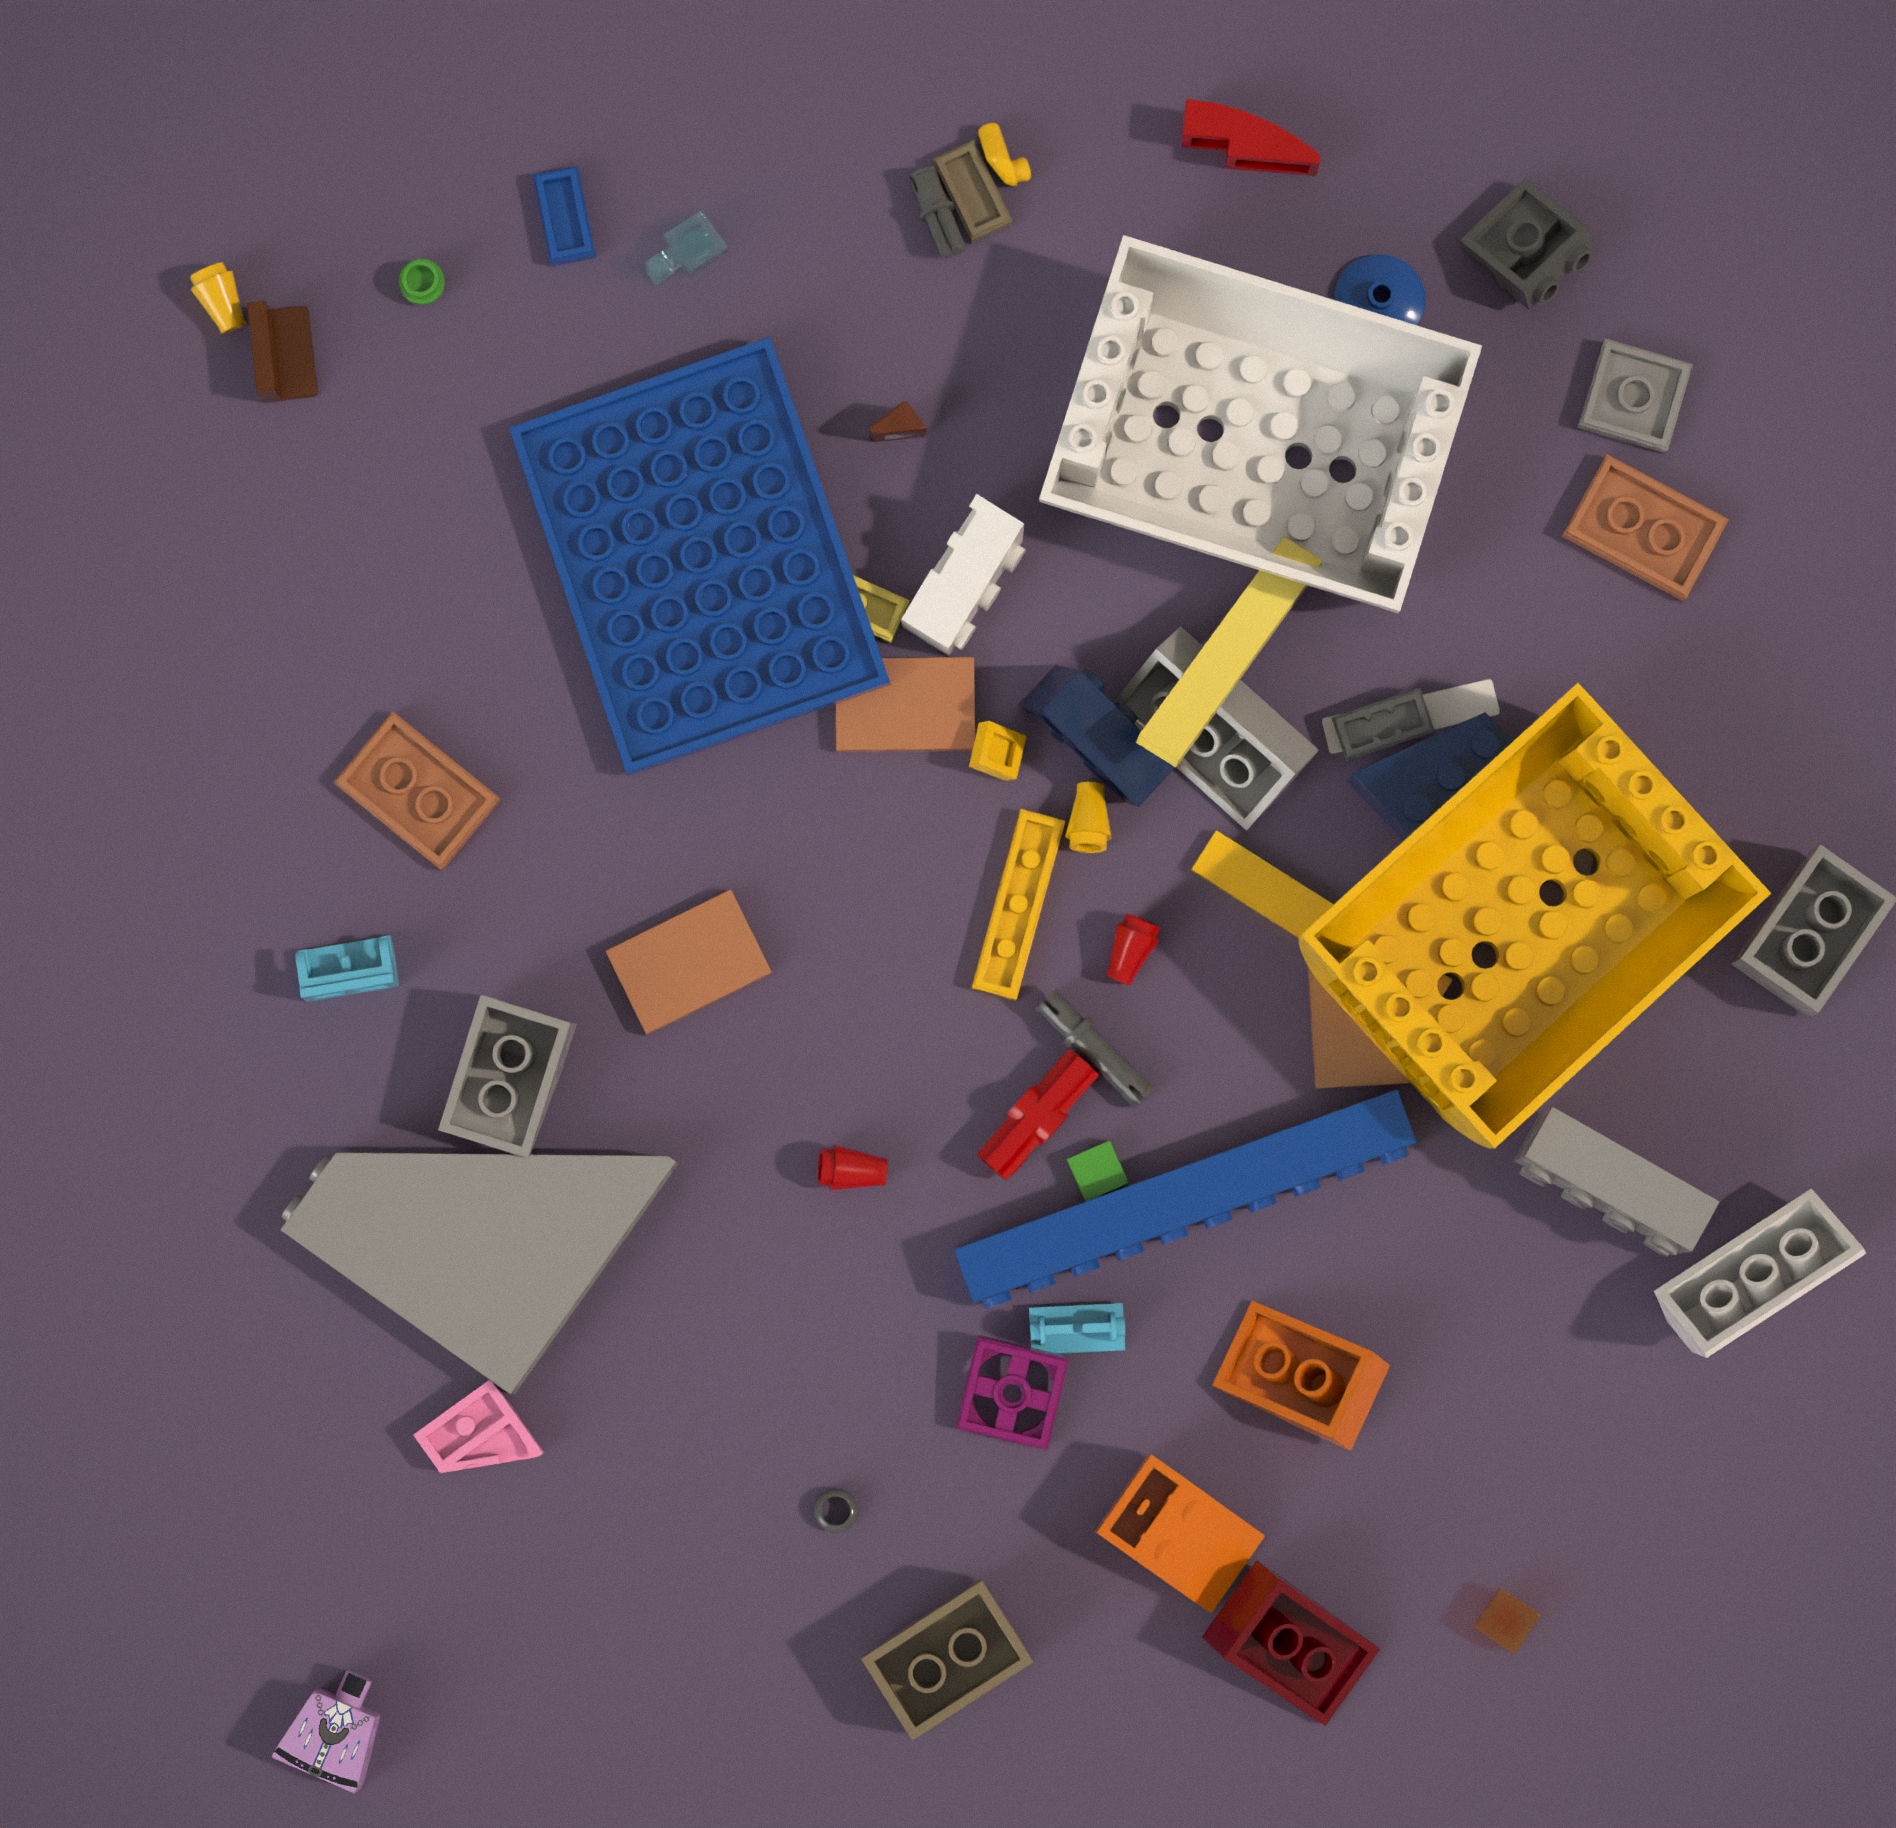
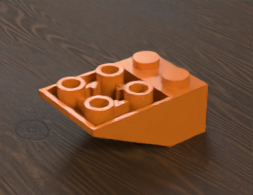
M1150 1453L1095 1530L1097 1534L1211 1614L1265 1537L1264 1534Z

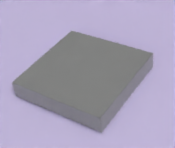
M1604 338L1577 428L1666 454L1693 364Z

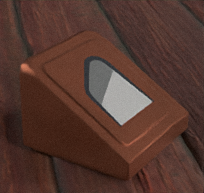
M903 401L870 425L869 437L873 442L921 438L926 436L927 428L909 403Z

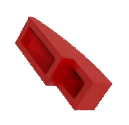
M1186 99L1181 147L1226 151L1225 169L1307 176L1317 175L1320 165V154L1301 139L1281 127L1243 110L1218 103Z

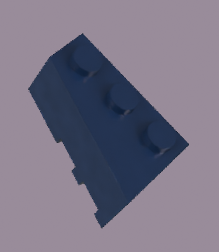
M1055 665L1019 703V706L1028 715L1033 712L1053 730L1051 735L1059 743L1065 742L1084 761L1083 764L1122 800L1139 807L1175 767L1136 743L1141 733V730L1135 725L1138 717L1121 701L1118 700L1113 704L1102 693L1106 688L1105 684L1087 668L1081 672L1077 669Z
M1484 712L1351 773L1347 782L1404 841L1508 747L1513 740Z

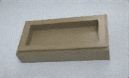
M974 140L932 159V165L936 168L937 175L950 201L955 206L954 210L971 244L1013 225V220Z

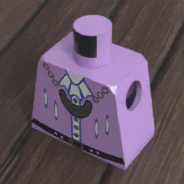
M346 1670L336 1694L322 1688L314 1690L275 1749L272 1758L354 1794L361 1790L365 1781L380 1720L378 1712L362 1706L372 1680L358 1673Z

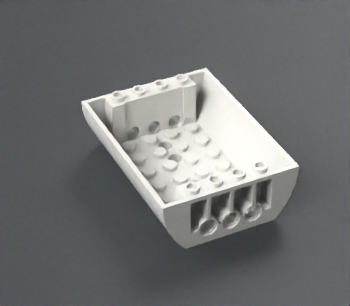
M1123 235L1039 502L1399 614L1482 345ZM1160 406H1171L1178 412L1179 421L1174 427L1162 428L1154 421V411ZM1206 419L1218 421L1223 428L1222 437L1214 442H1207L1201 439L1197 432V426L1201 421ZM1294 446L1303 447L1310 453L1311 463L1306 468L1294 469L1286 462V451ZM1337 460H1346L1354 467L1355 477L1349 482L1339 483L1331 477L1329 472L1330 465ZM1286 537L1322 559L1323 562L1317 568L1274 555L1272 552L1282 538Z

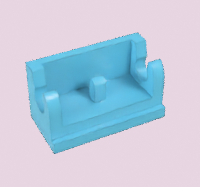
M391 935L314 949L298 950V953H295L300 996L307 1002L399 987Z

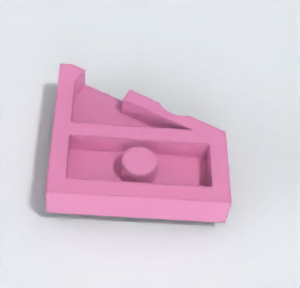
M491 1380L485 1382L413 1434L440 1473L536 1458L545 1453L498 1386Z

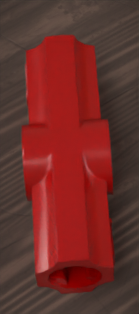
M1069 1049L1050 1068L1037 1086L1033 1084L1006 1115L1009 1118L976 1155L991 1170L1007 1181L1028 1159V1156L1038 1144L1042 1146L1069 1116L1067 1113L1069 1109L1099 1077V1074L1080 1056Z

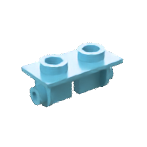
M1123 1303L1029 1308L1030 1342L1032 1348L1057 1354L1125 1350Z

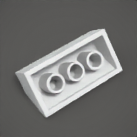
M1811 1188L1654 1290L1664 1316L1673 1330L1691 1352L1707 1358L1861 1258L1866 1252L1862 1245Z

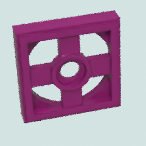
M978 1335L956 1428L1048 1450L1069 1356ZM1000 1353L1012 1355L1007 1375L999 1380L978 1375L981 1365L989 1358ZM1030 1360L1040 1362L1046 1368L1052 1379V1392L1030 1387L1026 1381ZM1009 1384H1016L1021 1388V1398L1015 1402L1006 1400L1003 1395L1004 1388ZM973 1394L995 1400L999 1407L995 1427L988 1424L979 1415L973 1403ZM1030 1407L1047 1412L1046 1416L1035 1426L1023 1431H1013L1017 1413L1024 1408Z

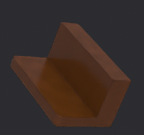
M266 301L247 303L256 391L264 403L316 397L318 395L309 309L306 306L271 309Z

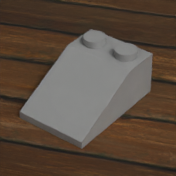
M480 995L438 1130L529 1158L564 1067L577 1023L494 997Z

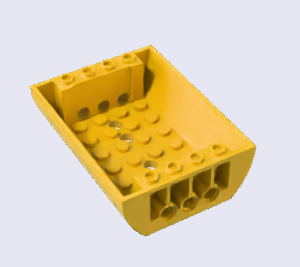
M1577 683L1299 936V947L1316 980L1441 1118L1472 1141L1484 1147L1495 1149L1763 902L1771 892L1585 689ZM1587 850L1595 856L1597 868L1592 875L1586 876L1576 871L1573 859L1577 851ZM1554 881L1562 888L1563 900L1558 906H1548L1541 900L1539 891L1543 882ZM1477 943L1489 944L1494 949L1496 960L1491 968H1480L1473 962L1471 953ZM1443 974L1455 975L1460 980L1462 991L1457 999L1449 1000L1440 995L1437 984Z

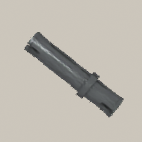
M1055 989L1046 999L1059 1012L1046 1000L1035 1010L1065 1038L1062 1042L1068 1048L1072 1045L1131 1104L1133 1109L1142 1102V1096L1146 1098L1155 1087L1150 1085L1092 1027L1095 1022L1089 1016L1084 1019ZM1131 1085H1132L1141 1095H1139V1094L1131 1087Z

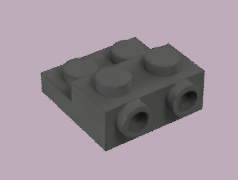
M1526 178L1460 239L1462 249L1494 274L1497 285L1528 310L1537 302L1543 305L1549 303L1559 291V281L1570 271L1579 273L1584 270L1592 259V250L1594 249L1590 229Z

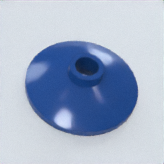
M1375 254L1354 261L1342 272L1336 283L1333 300L1418 325L1425 308V291L1418 274L1406 262L1390 255ZM1379 288L1386 290L1389 294V300L1384 303L1377 302L1373 298V291Z

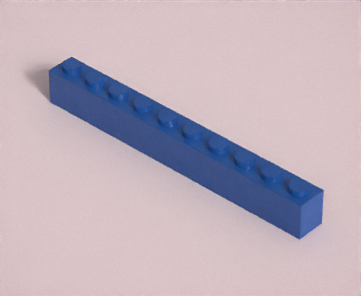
M1396 1089L954 1249L973 1304L982 1301L985 1309L1012 1300L1009 1291L1027 1285L1029 1293L1056 1284L1053 1275L1071 1269L1073 1276L1076 1277L1098 1269L1100 1265L1097 1259L1115 1253L1117 1260L1120 1261L1144 1252L1142 1242L1159 1237L1162 1245L1189 1236L1186 1227L1200 1221H1204L1205 1227L1208 1229L1233 1220L1230 1211L1248 1205L1250 1213L1277 1204L1274 1195L1292 1189L1294 1197L1319 1189L1321 1186L1318 1179L1336 1173L1338 1181L1363 1173L1365 1170L1362 1163L1380 1157L1382 1165L1409 1156L1406 1147L1417 1143L1399 1092Z

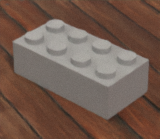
M1554 1107L1539 1113L1513 1160L1523 1166L1519 1173L1525 1178L1543 1187L1546 1183L1549 1185L1552 1183L1564 1190L1561 1197L1567 1202L1583 1210H1586L1587 1207H1595L1605 1213L1602 1218L1603 1222L1623 1233H1627L1628 1230L1639 1232L1646 1236L1643 1242L1645 1246L1666 1257L1669 1254L1676 1256V1254L1693 1251L1720 1202Z

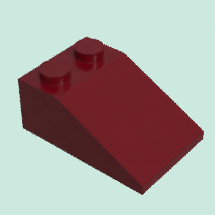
M1258 1560L1255 1561L1202 1636L1223 1658L1324 1726L1327 1725L1380 1650L1370 1640Z

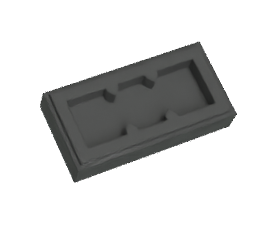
M1420 688L1332 717L1346 763L1435 733Z

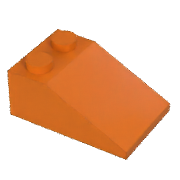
M1251 1301L1212 1386L1308 1433L1351 1451L1390 1365L1373 1351L1255 1301Z

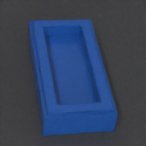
M578 166L534 174L533 179L551 266L596 258Z

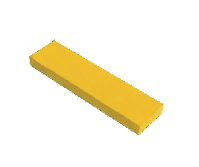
M1020 809L971 989L1014 1001L1017 1000L1064 829V820Z

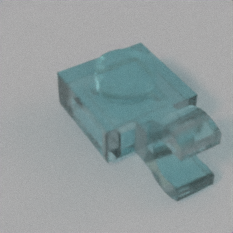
M701 210L664 234V240L669 248L646 261L647 269L645 271L655 286L667 280L681 266H683L689 276H692L726 254L728 246Z

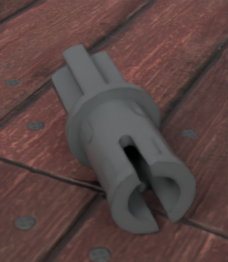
M926 166L912 172L908 180L912 185L922 210L919 216L922 222L928 223L939 253L945 258L961 253L965 249V244L952 214L955 206L952 201H948L936 168L934 166Z

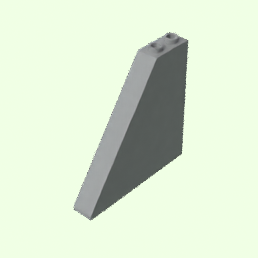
M335 1153L332 1159L325 1156L317 1164L309 1177L314 1184L304 1198L297 1195L289 1203L282 1214V1218L286 1220V1223L281 1228V1231L509 1394H516L679 1163L669 1156L530 1155L529 1158H525L516 1154Z

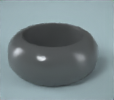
M830 1489L823 1492L818 1497L814 1506V1516L818 1524L824 1530L832 1533L843 1532L849 1529L855 1523L858 1515V1505L854 1497L848 1491L842 1489ZM831 1497L843 1498L850 1507L848 1519L841 1524L829 1523L823 1516V1505Z

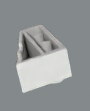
M976 494L969 506L973 508L959 531H954L947 542V545H949L936 567L930 570L901 619L904 629L947 656L950 655L955 646L960 650L965 647L976 629V626L970 623L979 608L985 611L990 608L1001 590L995 583L1005 569L1010 573L1013 572L1026 551L1025 548L1020 546L1023 542L1024 523Z

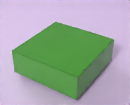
M1110 1140L1067 1159L1085 1202L1129 1183Z

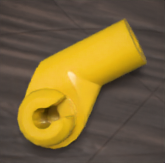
M988 123L980 127L978 135L986 160L1004 184L1018 186V182L1030 180L1031 171L1027 159L1019 157L1011 161L1000 126L996 123Z

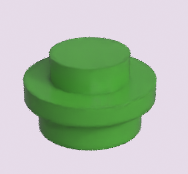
M416 259L407 263L401 270L399 288L409 302L416 305H428L435 302L442 295L445 288V277L441 268L433 261Z

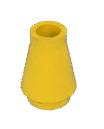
M224 262L210 265L190 276L194 285L190 290L216 323L222 335L247 324L242 314L233 271H227Z
M1081 782L1077 784V793L1065 835L1070 840L1069 848L1073 851L1080 853L1104 852L1107 849V841L1112 839L1104 796L1105 786L1101 783Z

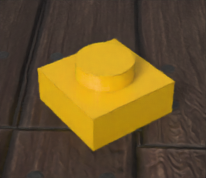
M991 721L979 723L969 767L1004 781L1016 780L1026 735Z

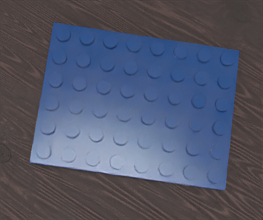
M771 337L509 427L625 772L628 776L891 685Z

